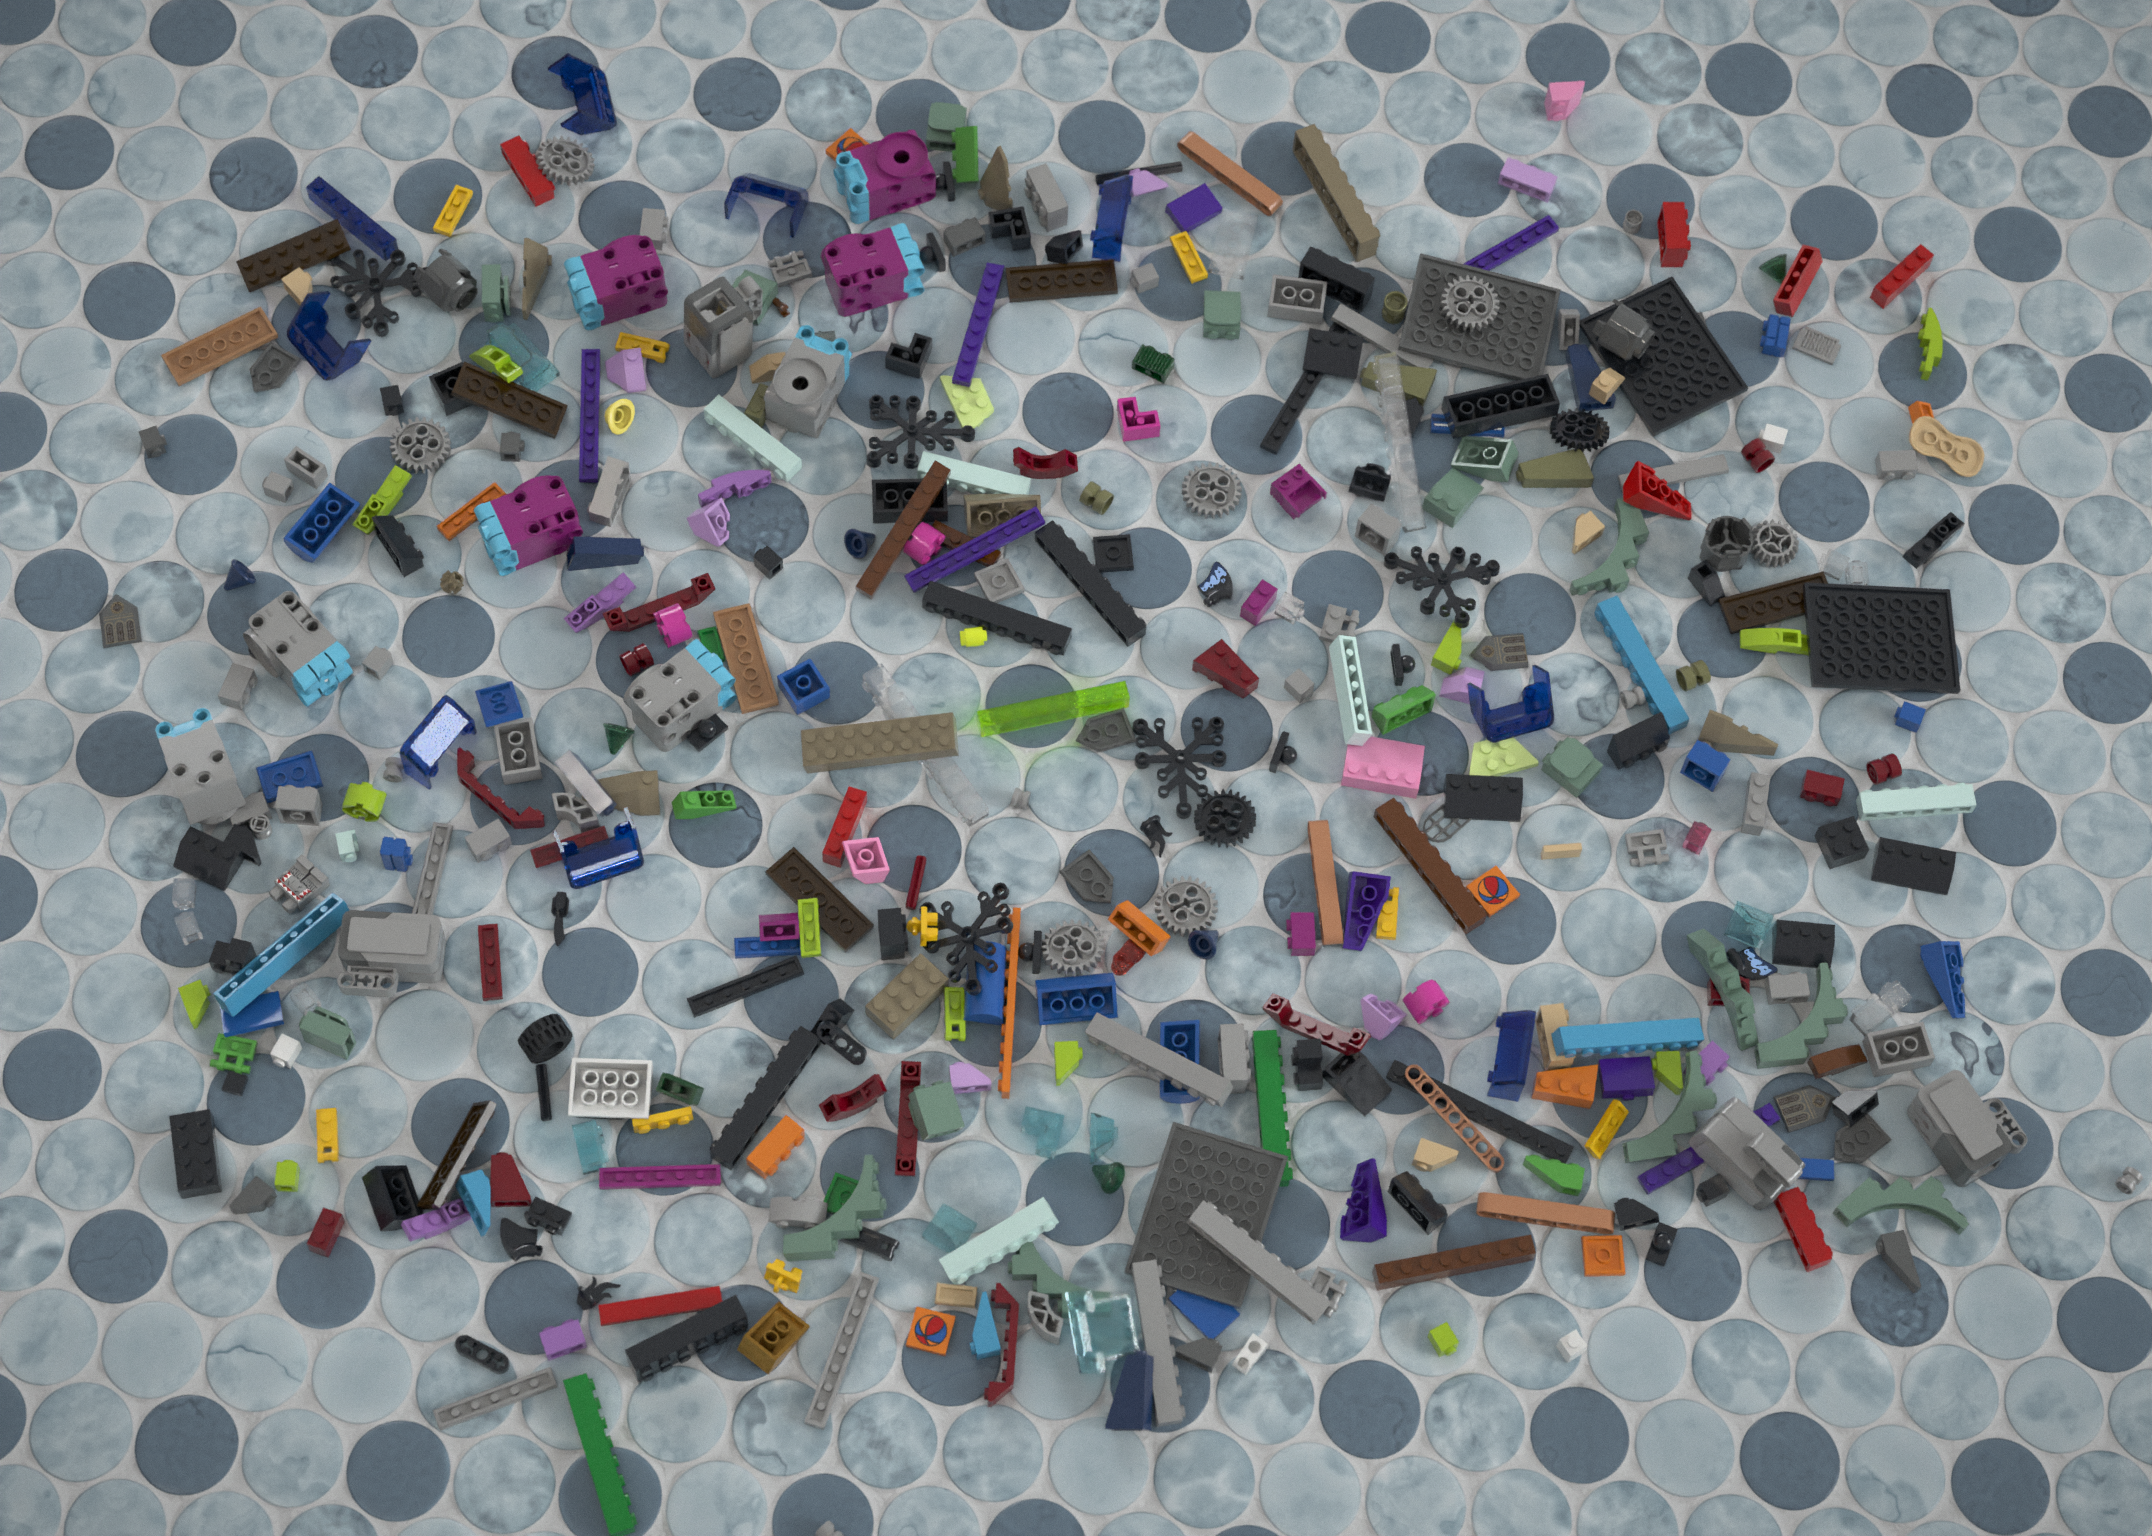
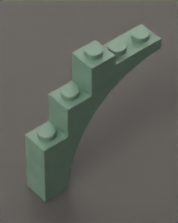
M1623 498L1616 500L1614 510L1618 521L1617 544L1611 555L1599 568L1571 582L1569 590L1572 596L1577 594L1584 595L1592 590L1600 591L1607 587L1609 593H1619L1627 589L1630 580L1625 568L1630 569L1637 565L1640 556L1635 545L1643 544L1647 541L1649 530L1639 508L1624 502Z
M1704 928L1688 934L1689 950L1712 979L1730 1018L1738 1048L1743 1051L1756 1046L1759 1041L1753 1017L1755 1013L1753 998L1751 994L1741 987L1738 970L1727 961L1724 944Z
M1820 963L1816 969V999L1808 1017L1787 1035L1756 1045L1754 1054L1757 1069L1804 1064L1807 1057H1809V1049L1805 1045L1823 1044L1826 1037H1828L1827 1025L1843 1023L1848 1015L1847 1005L1843 1003V998L1836 999V989L1832 987L1831 983L1833 974L1832 970L1828 968V963Z
M1697 1050L1685 1053V1084L1681 1097L1669 1117L1651 1133L1639 1139L1622 1143L1625 1163L1676 1155L1678 1145L1676 1139H1673V1135L1695 1132L1697 1119L1696 1116H1693V1112L1715 1108L1717 1097L1715 1092L1713 1093L1712 1088L1704 1089L1706 1080L1704 1074H1701L1702 1058L1700 1054L1698 1055Z
M873 1155L864 1156L863 1171L858 1185L839 1211L828 1220L813 1228L799 1233L783 1235V1255L787 1262L834 1259L835 1251H838V1239L859 1238V1231H862V1219L883 1218V1210L887 1209L886 1198H883L879 1191V1182L876 1180V1174H879V1163L875 1161Z
M1900 1176L1885 1191L1882 1190L1879 1182L1869 1177L1833 1211V1214L1846 1227L1861 1217L1886 1209L1913 1210L1933 1216L1947 1224L1959 1235L1969 1225L1966 1217L1962 1213H1958L1948 1199L1942 1197L1946 1189L1941 1181L1934 1179L1932 1176L1916 1190L1913 1189L1912 1184L1908 1180Z
M1033 1241L1021 1245L1020 1249L1015 1251L1019 1255H1012V1262H1008V1274H1012V1280H1036L1032 1282L1034 1292L1047 1294L1049 1299H1061L1057 1300V1311L1061 1312L1063 1319L1110 1318V1292L1085 1289L1064 1280L1043 1261Z

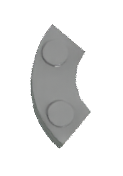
M570 793L552 794L558 820L566 819L574 822L579 827L581 833L600 827L597 815L587 801Z
M793 1197L771 1198L768 1222L776 1224L778 1228L797 1226L804 1227L807 1230L826 1221L828 1203L810 1198H805L802 1201H797Z
M1029 1290L1027 1311L1033 1328L1047 1341L1059 1345L1064 1319L1057 1316L1051 1310L1048 1303L1049 1295Z

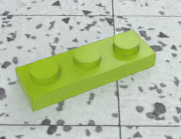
M818 899L798 900L801 957L821 956Z

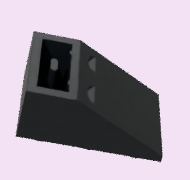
M1361 1051L1351 1055L1340 1053L1323 1070V1079L1364 1117L1392 1091Z

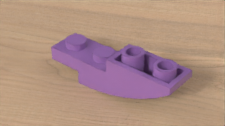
M744 470L717 477L711 480V488L698 494L699 504L703 507L719 498H729L733 493H736L738 498L749 496L753 491L765 488L772 482L771 473L767 470Z
M623 572L597 595L594 596L592 594L568 614L564 620L575 633L584 630L604 618L602 613L619 607L624 602L622 599L637 587Z
M462 1198L445 1203L437 1210L404 1220L401 1226L411 1242L423 1237L425 1240L434 1237L472 1218Z

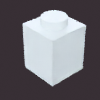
M1767 423L1765 429L1760 430L1758 438L1765 444L1766 450L1780 454L1788 430Z
M281 1034L270 1053L273 1063L282 1068L284 1066L291 1068L302 1050L300 1041Z
M1575 1329L1559 1339L1556 1347L1566 1362L1569 1363L1585 1352L1587 1344Z

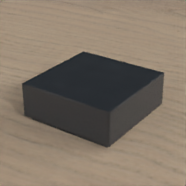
M228 1071L222 1090L242 1096L248 1076Z

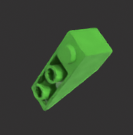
M732 790L682 791L671 802L675 819H695L737 808Z
M1526 1155L1523 1161L1525 1168L1557 1192L1579 1196L1585 1168L1575 1163L1564 1164L1557 1159L1545 1160L1541 1159L1538 1155Z

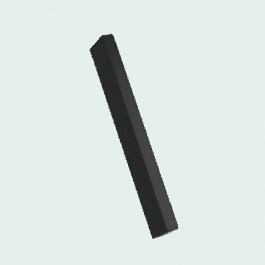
M796 955L689 997L687 1002L695 1018L802 976L804 971Z

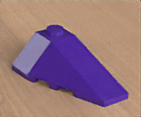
M1356 871L1349 872L1343 949L1363 950L1372 928L1381 913L1380 911L1389 896L1391 876Z
M1371 1158L1357 1164L1351 1184L1353 1188L1351 1198H1347L1346 1205L1348 1208L1346 1215H1342L1340 1222V1239L1343 1241L1372 1243L1387 1237V1217L1376 1160Z

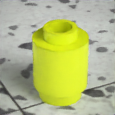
M982 627L966 628L964 631H959L961 646H982L984 641H987V632L982 630Z

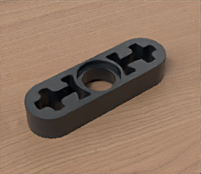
M825 1020L819 1024L817 1036L854 1065H860L865 1061L867 1051L861 1044L831 1021ZM827 1028L830 1029L829 1032H826V1033L823 1032V1029H827ZM844 1039L847 1042V1046L840 1047L837 1044V1040ZM861 1053L857 1058L854 1057V1054Z
M461 1335L455 1341V1348L460 1355L497 1374H504L508 1371L510 1367L508 1357L468 1335ZM468 1341V1345L473 1348V1353L467 1347L461 1349L460 1343ZM482 1349L488 1351V1356L483 1360L476 1357L477 1352ZM492 1354H494V1360L498 1362L503 1360L505 1366L497 1368L496 1363L491 1360Z

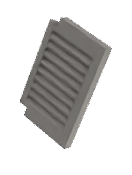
M1806 326L1805 329H1800L1792 349L1833 365L1841 345L1838 344L1840 340Z

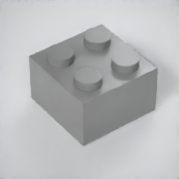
M1370 504L1358 519L1355 537L1383 556H1386L1398 541L1402 523L1396 517L1385 513L1381 507Z
M292 785L278 787L275 809L280 823L320 825L323 804L318 789L309 786L296 788Z

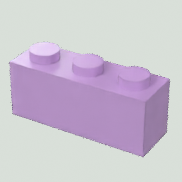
M1507 158L1500 173L1498 184L1548 203L1558 176L1521 163L1516 159Z

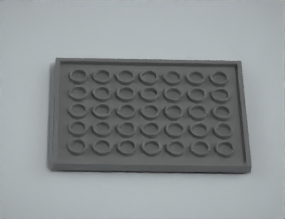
M1420 253L1398 350L1513 380L1543 375L1561 289ZM1467 275L1470 280L1474 276H1476V281L1482 278V284L1489 282L1488 288L1494 287L1492 294H1498L1496 300L1500 301L1498 304L1499 310L1492 324L1488 323L1487 328L1482 326L1480 331H1478L1474 327L1473 332H1471L1470 328L1467 327L1464 331L1463 326H1460L1458 329L1456 328L1457 323L1451 325V318L1445 319L1447 313H1442L1444 307H1440V298L1447 283H1451L1453 279L1458 281L1459 276L1463 280H1465Z
M1173 1122L1124 1273L1132 1276V1263L1156 1260L1157 1265H1161L1162 1277H1159L1160 1285L1241 1309L1251 1275L1186 1222L1203 1200L1205 1202L1209 1201L1217 1207V1211L1220 1214L1229 1216L1236 1227L1244 1228L1249 1233L1251 1239L1262 1243L1288 1156Z

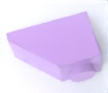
M1140 168L1129 171L1130 174L1126 176L1131 197L1168 187L1165 181L1146 170L1140 171Z
M956 1062L953 1065H949L950 1081L954 1094L991 1090V1079L971 1064Z

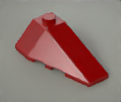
M1637 461L1623 484V501L1639 509L1691 520V503L1677 490L1672 491L1667 486V481L1664 478L1660 480L1655 475L1656 471L1653 468Z

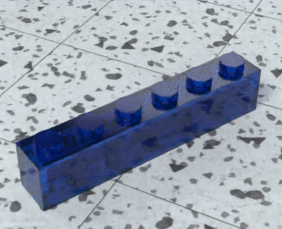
M318 176L306 186L308 197L312 202L334 220L338 219L340 225L384 261L390 258L391 252L399 250L394 236L323 178Z

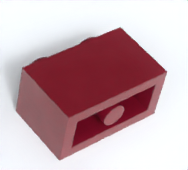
M1807 769L1803 777L1800 798H1804L1809 802H1821L1826 806H1837L1841 800L1845 778Z
M323 1207L307 1242L311 1252L329 1258L345 1223L341 1213Z

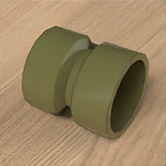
M1391 291L1385 296L1381 314L1384 321L1389 324H1398L1405 317L1408 301L1403 293Z
M1091 481L1084 488L1079 501L1088 507L1092 506L1094 511L1103 515L1112 504L1114 494L1106 489L1101 490V486Z
M1703 660L1691 663L1690 667L1686 665L1676 669V679L1681 689L1685 692L1696 688L1697 685L1701 686L1711 681L1709 669Z

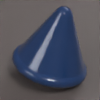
M849 529L844 536L845 547L852 557L862 559L866 556L876 536L873 533Z
M233 559L224 589L229 591L255 584L256 579L250 569L241 561Z
M1192 931L1188 936V944L1191 951L1201 959L1208 960L1213 958L1217 951L1218 931Z

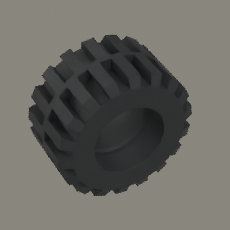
M550 1014L530 1024L519 1036L518 1044L530 1062L538 1064L550 1060L562 1052L572 1040L573 1034L560 1015Z

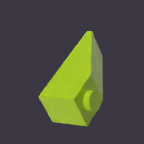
M1454 620L1431 662V666L1449 675L1452 674L1454 669L1458 670L1462 663V660H1460L1461 628L1454 624Z

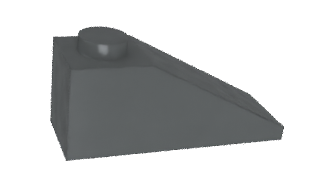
M1904 1230L1881 1234L1876 1242L1877 1252L1881 1253L1883 1261L1912 1293H1917L1922 1286Z

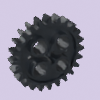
M1575 408V411L1568 409L1567 413L1562 410L1561 414L1557 413L1556 417H1552L1549 434L1552 435L1551 439H1555V443H1561L1560 447L1567 446V450L1574 448V452L1578 449L1581 452H1584V449L1591 452L1592 448L1598 450V446L1603 447L1604 443H1607L1610 426H1607L1608 422L1604 421V417L1598 418V413L1593 415L1591 410L1587 413L1585 409L1579 411Z
M1222 789L1221 794H1218L1215 790L1214 796L1208 793L1207 800L1201 798V804H1197V810L1194 811L1195 829L1199 830V836L1204 835V841L1210 839L1211 845L1218 842L1219 848L1222 843H1225L1226 848H1228L1229 843H1232L1234 847L1236 846V841L1243 843V837L1249 839V833H1253V827L1256 826L1255 807H1251V800L1246 801L1245 795L1240 798V792L1233 795L1231 789L1228 794L1225 793L1224 789Z

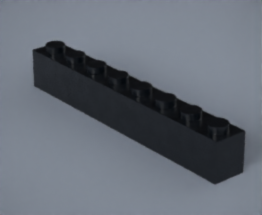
M1052 520L1035 532V542L1127 647L1145 636V621L1141 617L1138 618L1133 607L1124 602L1120 592L1115 591L1111 587L1110 581L1106 577H1102L1097 566L1088 561L1087 555L1076 547L1074 540L1066 536L1060 524H1056Z
M933 581L929 582L922 599V608L930 613L936 612L945 618L959 620L965 625L971 624L982 627V630L995 632L1001 637L1013 638L1016 642H1024L1037 649L1048 650L1054 655L1060 654L1064 656L1072 637V628Z
M800 1026L797 1031L794 1030L791 1033L790 1041L786 1046L783 1045L780 1048L776 1061H771L766 1069L767 1073L765 1076H761L756 1082V1088L753 1093L749 1092L744 1099L745 1104L733 1114V1120L730 1125L726 1124L722 1129V1136L719 1140H715L710 1147L711 1158L729 1170H732L820 1047V1038L804 1027Z

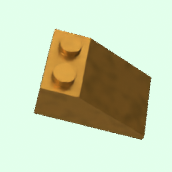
M778 1301L743 1336L737 1350L769 1375L810 1326Z

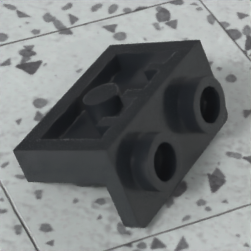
M535 1196L529 1210L525 1211L524 1217L529 1225L533 1227L540 1226L545 1228V1231L551 1235L559 1234L562 1236L572 1217V1212Z

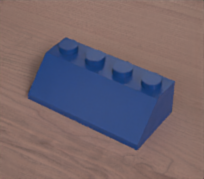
M1113 972L1035 980L1039 1025L1090 1021L1096 1013L1109 1019L1118 1018L1116 981Z

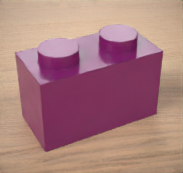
M1262 579L1241 606L1240 617L1256 626L1276 600L1278 589Z
M1291 912L1290 918L1286 919V931H1290V937H1287V949H1291V956H1314L1316 950L1314 912Z
M798 913L759 915L760 941L799 939Z

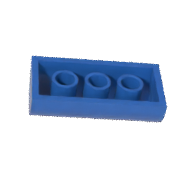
M329 483L284 537L285 544L298 557L313 563L360 507V503Z
M991 942L996 947V952L994 955L988 956L983 949L974 944V951L989 960H994L998 965V969L994 973H989L983 965L976 962L977 979L981 983L982 989L978 995H970L965 990L964 1020L1002 1026L1004 1022L1003 1009L1005 1003L1004 989L1006 984L1007 948L1000 943ZM968 966L966 971V981L969 979Z
M1200 1020L1160 1022V1045L1200 1065ZM1160 1079V1098L1163 1101L1185 1104L1200 1099V1096L1196 1098L1190 1095L1187 1089L1183 1087L1178 1089L1171 1084V1081Z

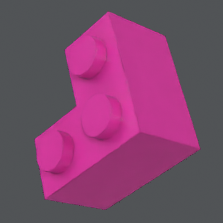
M1136 396L1117 400V414L1123 442L1159 437L1160 421L1157 410L1139 412Z

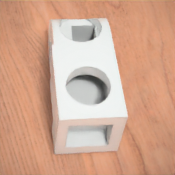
M1253 1333L1232 1366L1246 1375L1267 1350L1268 1343Z

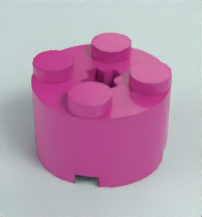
M922 522L911 534L913 536L911 540H907L903 552L921 565H925L931 562L933 555L937 556L942 549L940 545L946 536L928 523Z
M679 604L671 605L653 613L660 635L665 636L663 639L667 648L693 637L691 628L686 622V616Z
M1429 980L1416 987L1417 990L1413 994L1410 991L1403 998L1405 1006L1418 1024L1424 1023L1431 1015L1433 1017L1440 1015L1443 1012L1442 1008L1450 1003L1436 980Z

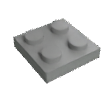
M1008 558L974 572L975 579L989 601L999 603L1024 592V587Z

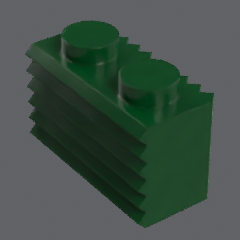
M1142 344L1132 361L1131 369L1165 383L1174 368L1175 359L1168 353L1158 352L1154 347Z
M662 1073L656 1091L678 1101L685 1102V1104L697 1106L704 1088L672 1074Z

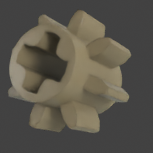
M448 570L440 578V586L446 593L453 591L454 594H457L462 590L461 587L464 586L463 577L457 571L451 573Z

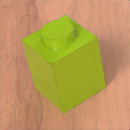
M293 1160L277 1162L274 1184L277 1191L298 1192L300 1174L298 1163Z
M1447 1322L1429 1331L1427 1337L1439 1357L1443 1355L1448 1357L1457 1351L1456 1348L1459 1341Z

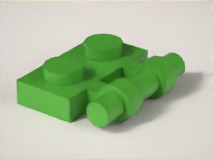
M218 1033L213 1053L220 1056L218 1060H210V1067H215L220 1071L230 1070L239 1074H249L251 1066L244 1065V1061L253 1062L258 1042L236 1036L225 1038L224 1034ZM227 1057L236 1058V1063L226 1062Z

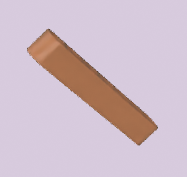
M1189 131L1177 143L1178 149L1265 215L1271 216L1283 204L1282 198L1196 133Z
M1328 820L1308 821V836L1322 944H1343V931Z
M1415 1064L1408 1066L1405 1071V1077L1410 1085L1488 1170L1494 1173L1501 1171L1504 1166L1502 1155L1420 1066ZM1411 1070H1418L1420 1076L1417 1079H1411L1408 1076ZM1423 1085H1432V1093L1425 1094L1422 1091ZM1438 1099H1444L1447 1105L1445 1108L1439 1109L1436 1107L1435 1102ZM1456 1113L1460 1116V1121L1455 1124L1451 1123L1449 1116ZM1464 1129H1472L1474 1135L1471 1138H1465L1462 1135ZM1477 1144H1486L1487 1151L1479 1153L1476 1150ZM1492 1158L1500 1159L1501 1165L1498 1168L1490 1166L1489 1161Z
M1489 1192L1478 1194L1476 1214L1482 1217L1599 1234L1614 1233L1615 1212L1611 1210Z

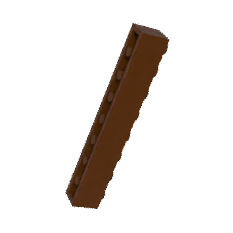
M936 460L933 462L857 583L856 590L871 600L873 599L903 551L907 540H910L911 534L920 524L949 478L951 469Z
M1393 797L1376 808L1373 816L1462 931L1468 934L1482 925L1487 916L1484 907L1477 904L1473 893L1470 890H1466L1461 878L1451 871L1450 864L1440 857L1438 849L1434 845L1432 846L1428 841L1427 835L1418 829L1414 818L1407 815L1402 803L1397 802Z
M1530 1234L1374 1265L1372 1273L1378 1291L1533 1261L1536 1251Z

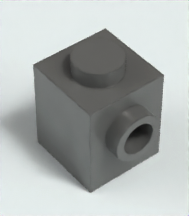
M157 426L138 431L148 459L159 457L166 453L164 446L167 445L164 434H159Z
M501 433V461L520 462L521 452H524L525 441L521 440L520 433Z

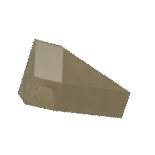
M963 495L967 535L970 537H978L1035 506L1041 513L1040 495Z
M1709 710L1698 738L1699 741L1706 742L1718 752L1774 756L1778 747L1777 743L1761 734L1750 733L1745 725L1739 727L1732 723L1733 719L1729 716Z
M657 770L637 771L597 779L617 803L614 808L618 811H628L639 816L660 815Z

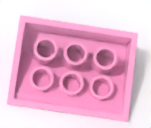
M1371 736L1363 746L1348 744L1341 786L1416 799L1420 785L1425 746Z

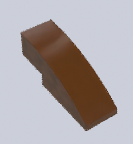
M1856 1044L1810 1057L1807 1063L1817 1080L1830 1074L1832 1076L1865 1064L1868 1061L1860 1045Z

